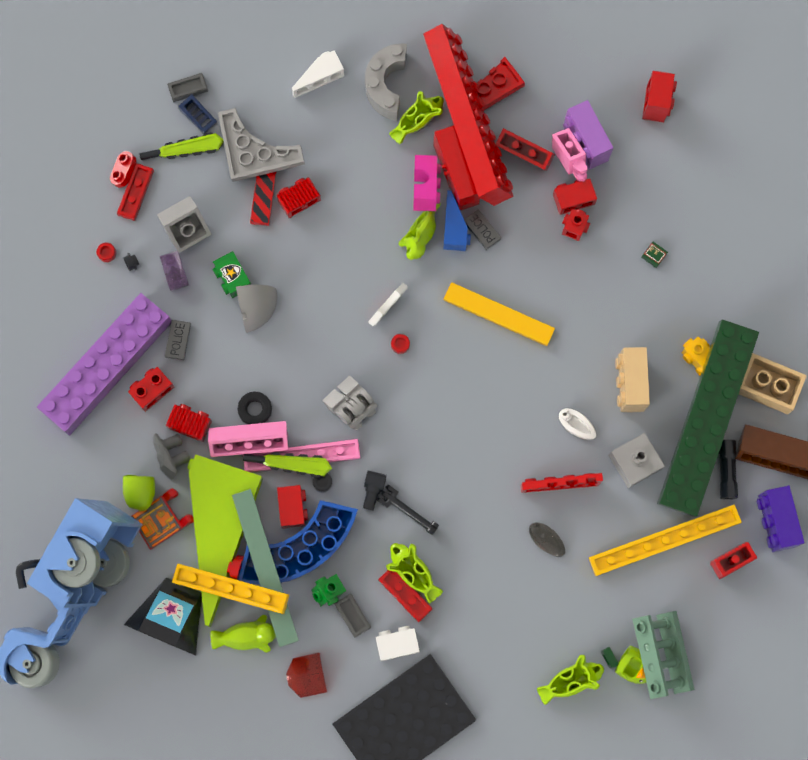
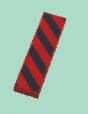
M277 171L256 176L250 224L269 226Z

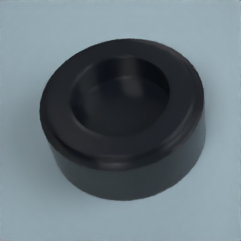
M328 473L319 478L314 477L313 486L319 492H326L332 486V478Z

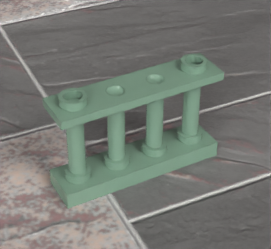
M677 611L656 615L657 621H652L651 615L632 619L650 699L669 696L667 689L673 688L674 694L695 690ZM659 628L661 641H656L654 629ZM664 648L665 661H661L658 649ZM663 669H669L671 680L665 681Z

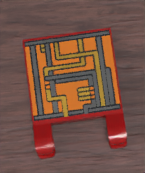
M169 489L162 496L154 500L147 510L138 511L131 516L143 524L139 533L150 550L194 522V518L190 514L178 520L167 503L178 496L176 489Z

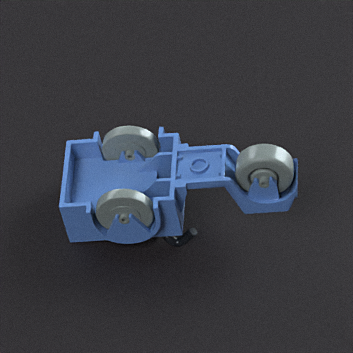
M74 499L41 559L24 561L16 567L19 589L27 588L24 570L35 568L27 584L50 599L58 610V616L55 622L49 626L47 632L31 627L12 628L5 634L4 642L0 647V675L5 682L10 685L19 684L26 688H37L49 684L55 678L59 670V655L53 645L64 646L70 641L84 614H87L90 607L98 604L102 595H106L107 591L101 587L114 586L125 578L129 570L130 560L128 552L122 544L127 547L134 546L133 540L143 525L142 523L108 501Z

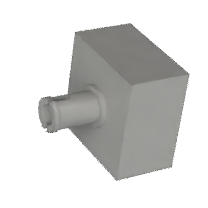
M190 196L157 214L178 253L212 235L198 207Z
M645 433L611 451L608 455L628 488L665 467Z

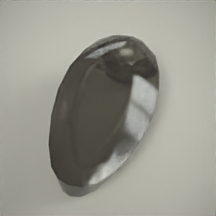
M539 522L530 525L529 534L531 539L540 549L557 557H562L565 554L564 544L553 529Z

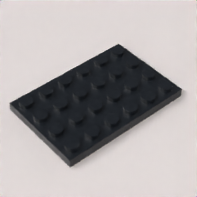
M429 654L335 721L333 726L356 760H422L474 723L476 719L432 655Z

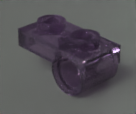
M178 251L160 256L170 291L189 286Z

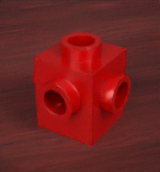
M572 209L570 215L566 213L562 222L565 225L562 235L579 241L582 233H587L591 224L587 222L589 215H586V212L580 209Z

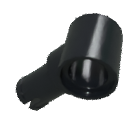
M367 471L364 483L366 491L364 509L374 511L377 496L380 492H383L387 475Z

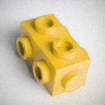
M698 336L694 340L690 338L683 345L684 350L681 353L683 354V359L688 364H692L700 376L710 345L705 339H701Z

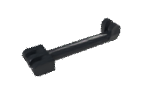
M390 485L386 486V489L392 493L389 495L383 491L381 495L387 499L384 501L378 497L377 501L386 508L392 504L427 529L426 531L431 535L436 532L439 527L436 522L432 521L430 523L396 498L399 493Z

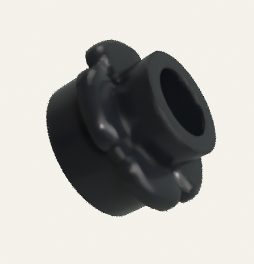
M127 253L128 255L123 257L128 270H137L139 262L136 256H131L130 253Z

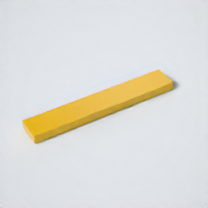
M452 282L443 299L450 304L545 346L548 345L555 330L554 327Z
M177 563L172 583L281 614L285 613L290 596L289 594Z

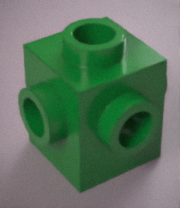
M337 574L328 579L325 576L315 582L316 586L311 589L313 598L319 603L320 607L328 604V606L333 605L339 601L338 597L346 592Z

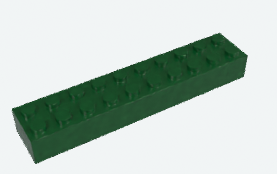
M723 319L718 322L657 504L693 517L698 516L759 335L758 331Z

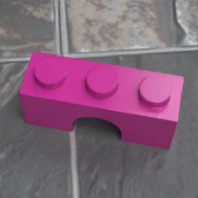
M415 155L414 182L424 183L414 184L413 211H436V204H440V192H437V189H440L441 178H437V175L441 174V163H437V156Z

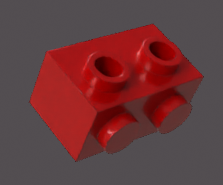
M158 367L149 369L145 373V377L140 381H135L128 391L145 412L175 388Z

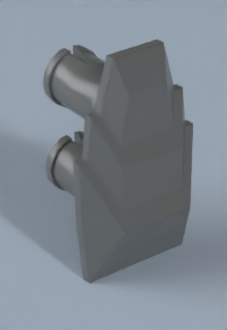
M155 433L153 444L160 463V470L173 480L177 474L176 467L189 463L190 456L187 451L173 457L170 456L168 450L182 445V439L179 434L163 440Z

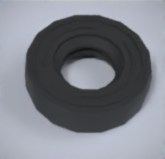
M253 391L242 396L238 402L237 410L239 417L244 423L259 424L268 421L272 413V405L266 395ZM259 402L262 405V411L259 415L252 416L248 413L247 408L250 403Z

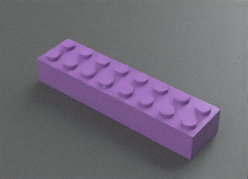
M140 293L40 402L37 408L70 436L171 324L170 317Z

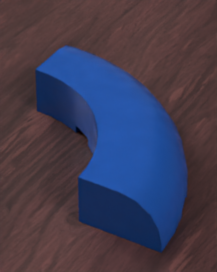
M320 500L313 517L305 528L283 542L269 544L280 582L283 583L299 578L328 560L349 534L358 509ZM247 545L238 580L253 585H260Z

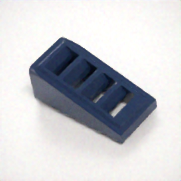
M192 94L178 106V109L203 134L217 123V120ZM191 103H193L194 106L189 111H187L186 108ZM198 108L199 111L192 116L191 113ZM203 113L205 116L197 121L196 118ZM208 118L210 121L202 127L201 124Z

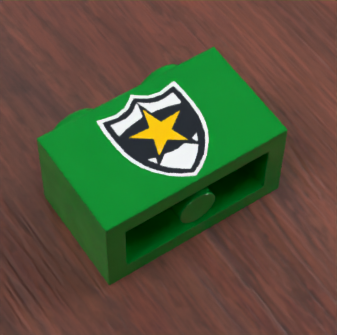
M233 251L213 261L215 268L212 270L217 279L221 277L223 281L221 286L226 295L230 294L234 298L238 296L237 286L251 285Z

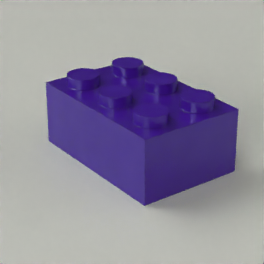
M790 485L769 489L758 495L757 506L759 510H762V525L767 530V545L772 549V552L791 549L804 544Z

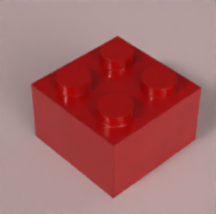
M652 71L646 88L642 119L664 123L666 117L670 116L675 101L672 98L673 92L676 91L677 81H674L675 74Z

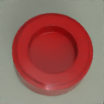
M105 242L98 246L96 253L101 261L111 262L115 259L116 249L111 243Z
M397 334L392 338L391 348L395 353L404 354L409 350L410 340L406 335Z

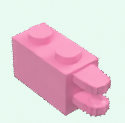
M567 128L552 134V149L569 175L573 173L578 181L586 180L588 169L586 153L571 130Z

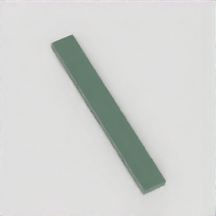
M249 489L232 495L260 586L284 593L252 490ZM288 604L284 614L268 610L279 647L299 641Z

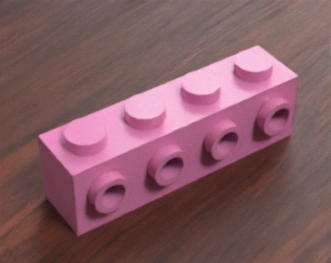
M286 421L209 428L208 444L210 456L219 457L288 450Z

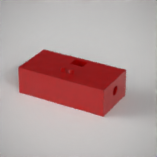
M455 126L435 131L433 146L460 211L479 205L480 198L478 197Z

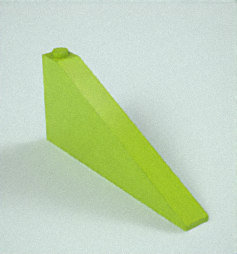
M195 454L194 459H190L187 469L189 470L199 569L229 577L230 574L227 573L228 564L236 557L244 535L232 495L251 489L256 501L263 478L260 475ZM201 591L205 625L211 627L221 596Z

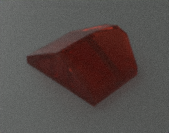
M320 653L293 658L286 673L288 686L300 698L326 693L327 688Z

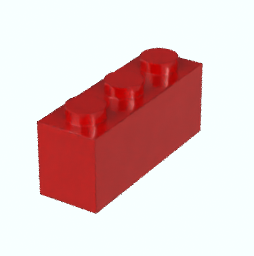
M504 128L496 141V146L546 171L555 156L554 153Z

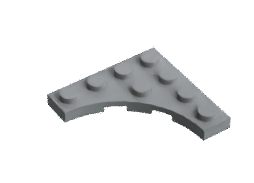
M236 108L218 112L232 182L305 165L301 145L275 147L265 144V142L252 136L245 129L239 119Z

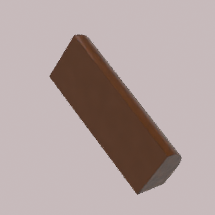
M747 424L744 425L737 447L736 460L808 479V441Z

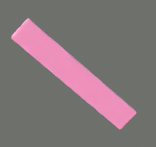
M358 439L289 447L288 450L273 451L281 455L291 453L294 456L305 454L308 457L319 455L326 458L329 463L360 459ZM273 452L252 453V455L266 456L268 454L271 455ZM244 461L245 471L259 472L271 470L265 464Z

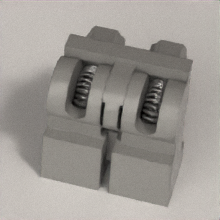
M349 375L337 386L342 395L334 389L322 401L329 411L337 415L351 429L358 430L362 426L361 421L366 416L372 417L376 413L375 408L377 404L367 391Z

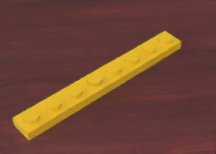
M734 504L591 556L588 559L596 577L738 525L742 521Z

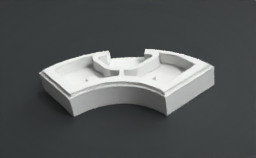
M402 283L368 323L375 326L408 289V286Z

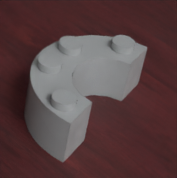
M393 44L378 51L370 60L365 73V88L369 103L380 115L395 121L398 118L400 95L388 90L385 80L392 72L405 69L407 44Z

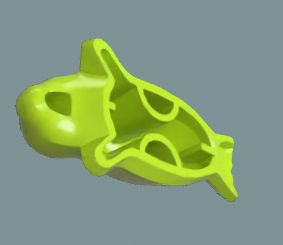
M419 91L416 102L403 114L398 126L390 131L389 135L398 144H402L407 134L418 132L426 127L434 116L443 113L444 99L441 96L425 98L424 93Z
M441 203L436 204V211L440 207ZM423 211L413 223L408 233L398 242L400 247H407L406 257L409 260L419 259L424 255L425 246L435 233L436 211Z
M398 543L391 545L392 563L387 564L386 569L397 572L407 585L424 593L428 603L433 602L443 593V590L433 585L429 569L416 554V546L410 544L408 548L406 545Z
M261 615L254 622L238 623L224 632L212 630L210 638L212 649L225 645L237 650L259 648L267 653L271 650L268 643L276 638L273 625L266 623L268 617Z
M580 655L574 665L560 671L548 685L538 687L537 692L543 704L547 705L554 697H569L587 688L596 690L600 687V684L597 682L604 673V667L597 663H587L585 655Z

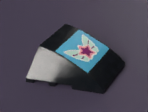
M165 578L124 625L196 656L202 593L195 589L172 583L171 579Z

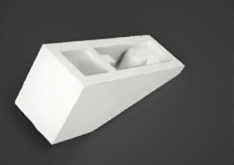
M335 50L321 54L292 87L294 98L344 77V68Z

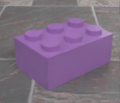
M586 100L569 108L563 127L564 130L567 128L571 130L586 153L588 170L608 162L613 146L589 101Z

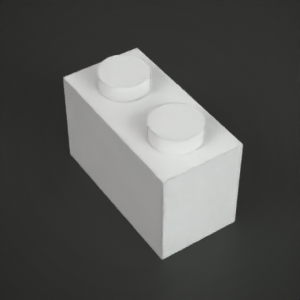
M410 626L398 628L399 632L391 633L390 630L379 632L376 642L380 660L385 661L419 653L415 629H410Z

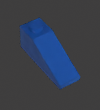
M447 190L443 250L466 251V246L470 245L471 234H467L468 227L452 191Z

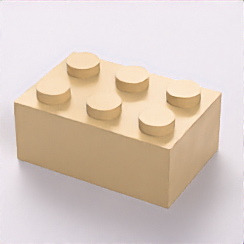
M647 347L623 348L618 354V358L615 359V368L619 369V377H616V387L620 388V395H617V406L621 407V412H644L650 405Z
M752 353L739 395L788 415L795 408L807 375Z

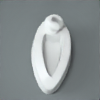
M569 408L560 411L559 420L568 432L586 440L596 438V430L586 416Z

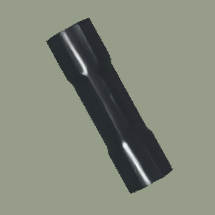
M723 440L719 451L721 473L720 499L732 500L738 498L736 440Z

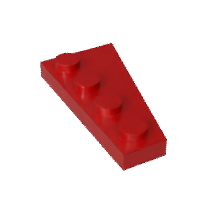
M506 57L501 59V63L493 67L483 80L480 79L476 83L479 88L478 95L485 105L483 110L525 86V82Z
M588 473L579 476L566 475L563 478L545 477L544 480L538 481L536 478L525 479V482L521 484V493L596 487L603 481L602 473Z

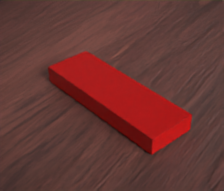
M136 163L118 208V216L133 221L136 220L154 173L153 168Z
M387 570L378 579L418 623L433 610L415 589L403 581L397 572Z

